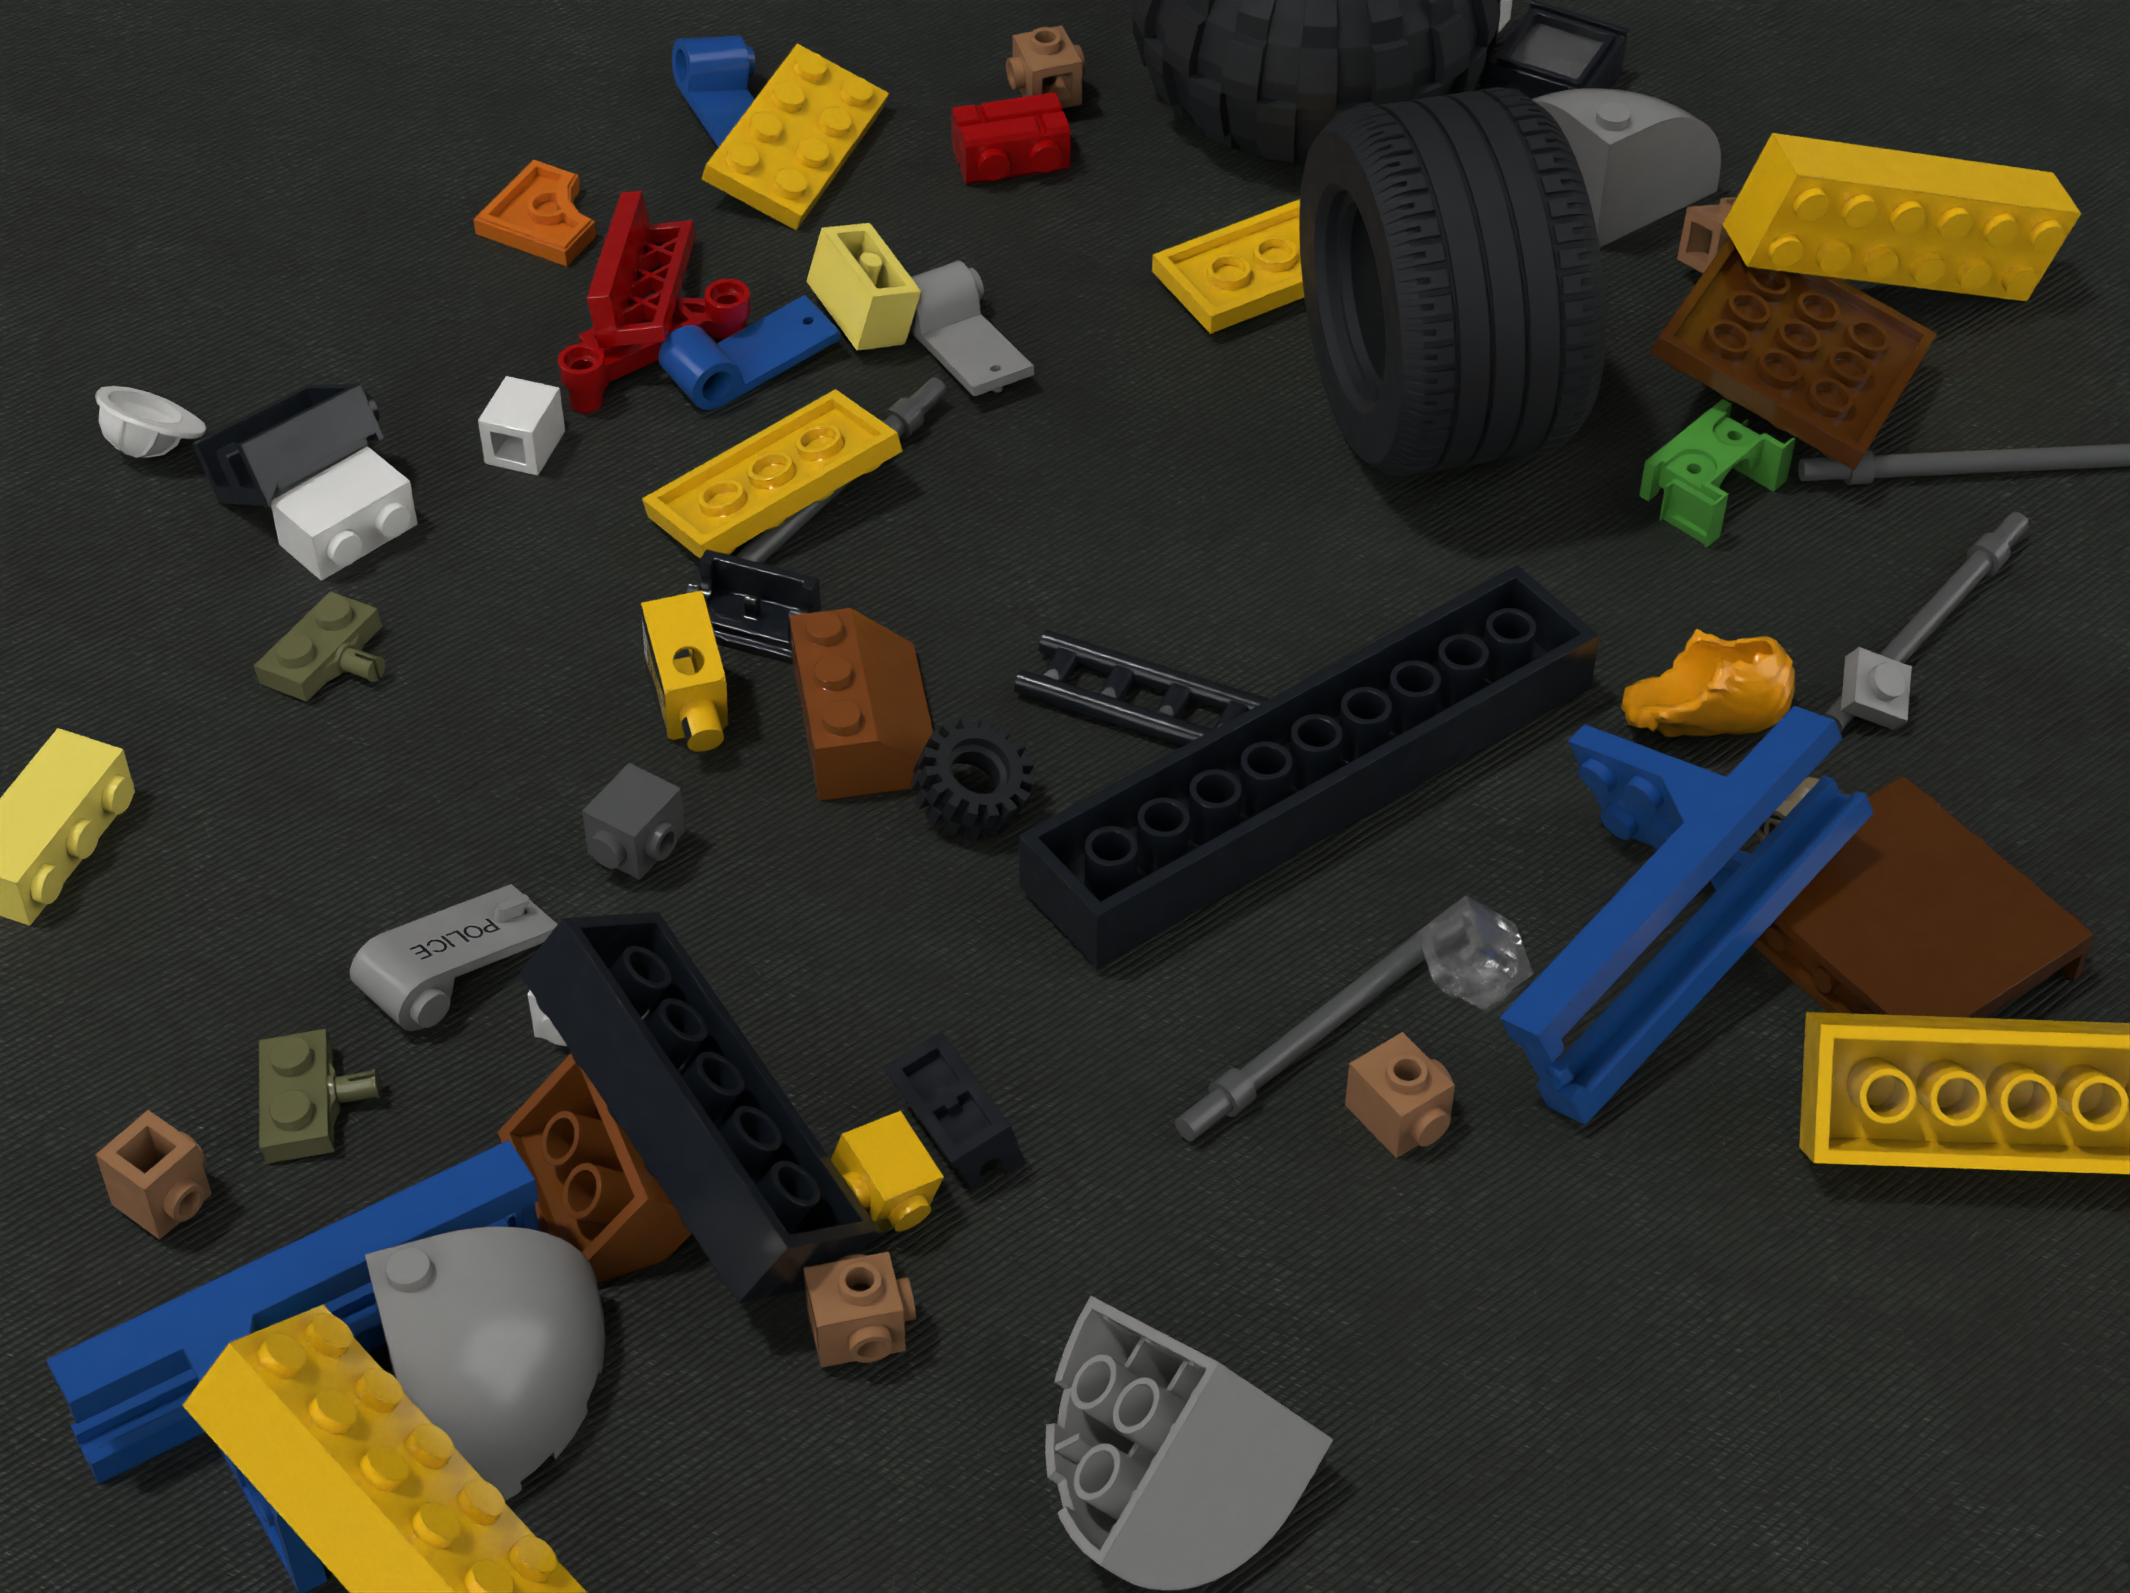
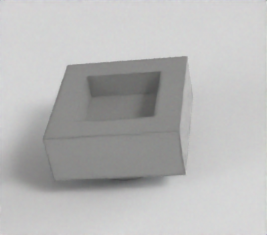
M1858 647L1845 656L1841 711L1892 730L1907 722L1912 666Z

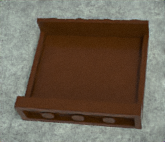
M1903 775L1868 796L1874 813L1752 944L1828 1013L1986 1018L2059 969L2073 981L2080 977L2094 934L2074 914L2067 912L2039 889L2026 874L2015 869L1992 850L1979 835L1968 830L1944 810L1932 796L1924 793Z

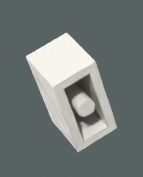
M368 446L270 502L279 545L321 581L417 525L410 481Z

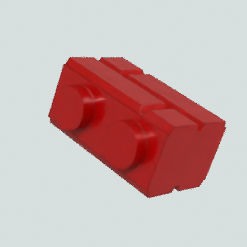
M1056 92L986 102L978 106L973 104L952 107L953 151L958 165H960L965 184L996 181L1036 173H1048L1069 169L1070 126L1064 111H1062V106Z

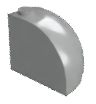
M1603 88L1565 90L1532 99L1553 116L1573 150L1589 195L1600 247L1717 192L1721 168V151L1718 139L1706 123L1683 109L1648 95Z
M497 1226L457 1230L365 1254L394 1377L401 1384L403 1392L433 1425L442 1429L450 1437L455 1449L485 1481L496 1487L505 1501L509 1500L522 1490L521 1481L533 1473L550 1455L554 1459L558 1458L572 1440L588 1413L587 1402L596 1383L597 1375L602 1372L605 1352V1327L602 1303L591 1264L581 1251L559 1237L532 1229Z
M1090 1296L1066 1344L1054 1381L1063 1387L1064 1390L1057 1424H1046L1045 1456L1047 1478L1058 1484L1063 1506L1058 1515L1072 1540L1087 1556L1103 1568L1134 1585L1163 1591L1183 1590L1212 1582L1232 1572L1260 1551L1288 1518L1334 1439L1220 1362Z

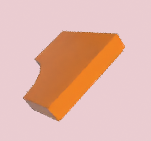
M534 159L473 219L476 235L566 267L597 236L595 221L579 213L573 204V201L580 192L579 175Z

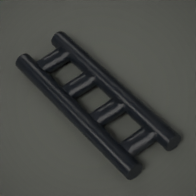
M1051 630L1044 631L1039 643V652L1053 657L1043 674L1039 675L1022 669L1018 673L1014 684V692L1181 746L1190 743L1269 700V698ZM1077 664L1109 674L1099 693L1066 683ZM1133 682L1166 692L1156 711L1123 701ZM1190 700L1224 710L1214 729L1180 719Z

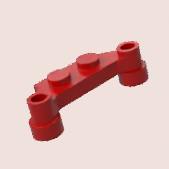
M720 279L708 285L704 293L705 299L681 298L679 296L668 334L686 325H697L704 329L716 343H719L746 328V319L751 313L748 286L736 279ZM644 319V320H642V321H640V322H638V323H646V322H652V321H650V320H648V319ZM594 328L578 334L579 344L566 347L558 356L560 380L568 389L570 407L580 413H590L598 410L603 405V392L608 384L615 379L658 361V353L663 342L599 348Z

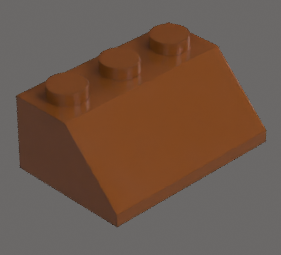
M852 608L789 615L793 669L818 801L911 789V780L915 775L913 769L928 739L933 734L914 643Z
M571 1053L498 1131L501 1142L510 1140L535 1178L539 1201L535 1202L539 1231L559 1237L581 1251L591 1264L597 1283L667 1260L692 1234L684 1226L679 1212L657 1179L648 1172L643 1158L621 1125L612 1118L606 1103L584 1070L576 1064Z

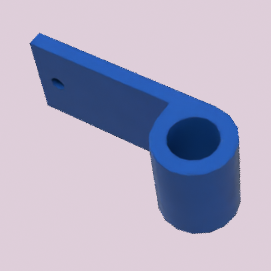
M739 35L676 39L672 50V71L675 83L719 148L754 101V98L747 90L748 77H752L755 71L753 49L749 45L746 46L743 38Z
M803 295L719 343H716L704 329L697 325L680 327L668 334L666 341L661 344L658 359L663 370L697 407L703 410H714L842 338L838 328L806 295Z

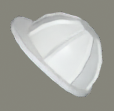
M120 386L101 387L96 392L95 399L100 406L98 422L103 436L116 449L126 455L136 458L165 455L178 445L181 438H201L206 432L204 422L170 400L155 394Z

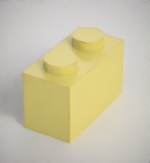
M870 223L821 228L806 281L857 351L905 345L922 291Z

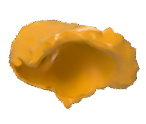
M1696 629L1686 643L1685 650L1679 653L1673 661V668L1666 670L1660 677L1645 678L1625 688L1621 709L1625 712L1628 725L1637 728H1649L1652 731L1657 729L1665 737L1682 735L1707 737L1719 734L1741 735L1756 733L1776 725L1790 710L1795 692L1793 661L1777 640L1768 636L1729 641L1720 639L1713 634H1705Z

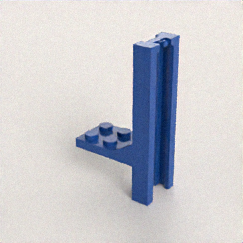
M1793 706L1727 777L1586 724L1568 740L1580 765L1578 768L1579 776L1592 790L1602 810L1600 818L1605 827L1620 839L1629 840L1632 838L1654 847L1657 851L1499 1017L1510 1039L1522 1046L1539 1078L1536 1087L1547 1107L1586 1125L1874 813L1866 794L1855 791L1852 796L1840 793L1835 780L1824 775L1751 854L1739 850L1843 739L1834 719ZM1711 881L1716 892L1565 1054L1556 1061L1564 1050L1561 1039L1700 890Z
M510 1140L46 1359L52 1377L64 1395L69 1410L76 1422L70 1425L75 1440L98 1484L205 1432L182 1405L229 1342L324 1304L334 1316L347 1324L352 1331L353 1337L367 1352L386 1344L365 1254L439 1234L471 1228L497 1226L539 1231L535 1202L539 1201L536 1181ZM218 1446L298 1593H306L327 1582L322 1561Z

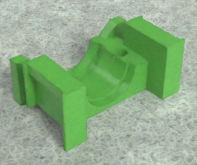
M1724 399L1720 400L1645 461L1639 494L1640 497L1650 501L1657 495L1660 488H1663L1664 496L1659 520H1665L1705 544V548L1709 547L1721 535L1728 493L1719 489L1728 472L1733 468L1774 492L1787 481L1796 440L1795 437H1792L1783 444L1766 433L1760 435L1748 428L1749 420L1747 419L1741 424L1730 418L1732 404Z

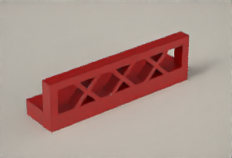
M642 190L620 193L587 295V302L599 348L666 341L695 240L696 232L693 220L650 225ZM659 243H665V244H663V245H661V246L655 245V244H659ZM661 265L663 266V267H661V268H659V269H657V270H655V271H653V272H649V271H651V270H653V269H655V268H657V267H659V266H661ZM652 292H656L655 294H653V295H651V296H649V297H647V298H645V299H641L642 297H644V296H646V295H648V294H650V293H652ZM644 319H648V320L652 321V322H646V323H638V322H640V321H642V320H644Z

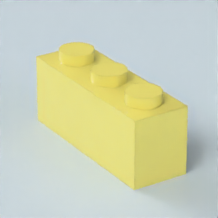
M57 728L0 798V916L31 926L45 906L57 899L64 882L82 859L88 858L93 853L100 836L115 817L122 814L128 808L135 789L123 749Z

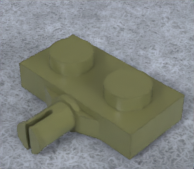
M330 591L254 665L259 684L307 702L325 683L340 676L342 673L350 672L371 682H377V676L381 678L385 671V661L382 657L363 652L362 649L383 627L378 608Z
M326 1028L259 1040V1149L266 1164L335 1152L334 1124L341 1110L342 1103L375 1097L381 1098L382 1096L381 1081L377 1069L337 1077L333 1068L332 1042Z

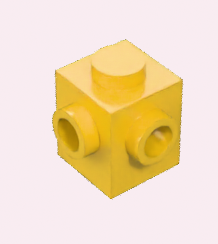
M901 1111L842 1133L831 1158V1161L880 1232L892 1227L898 1232L905 1231L924 1220L931 1211L930 1204L944 1177Z

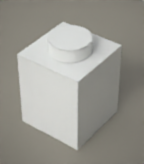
M506 376L478 419L484 463L539 475L565 432L560 388Z

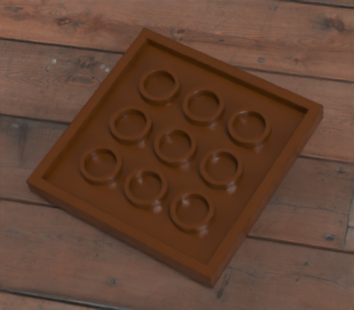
M1729 237L1661 332L1650 353L1667 362L1676 371L1686 373L1714 389L1725 399L1736 402L1768 420L1777 429L1787 431L1817 448L1826 457L1839 461L1855 470L1937 334L1839 278L1747 267Z

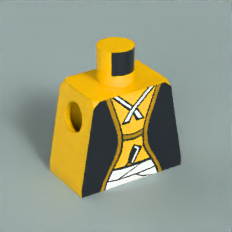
M701 590L642 602L641 614L646 673L666 737L672 740L685 738L688 748L695 752L712 750L723 742L724 734L722 730L728 726L727 683L703 592ZM689 650L690 657L673 660L679 651Z

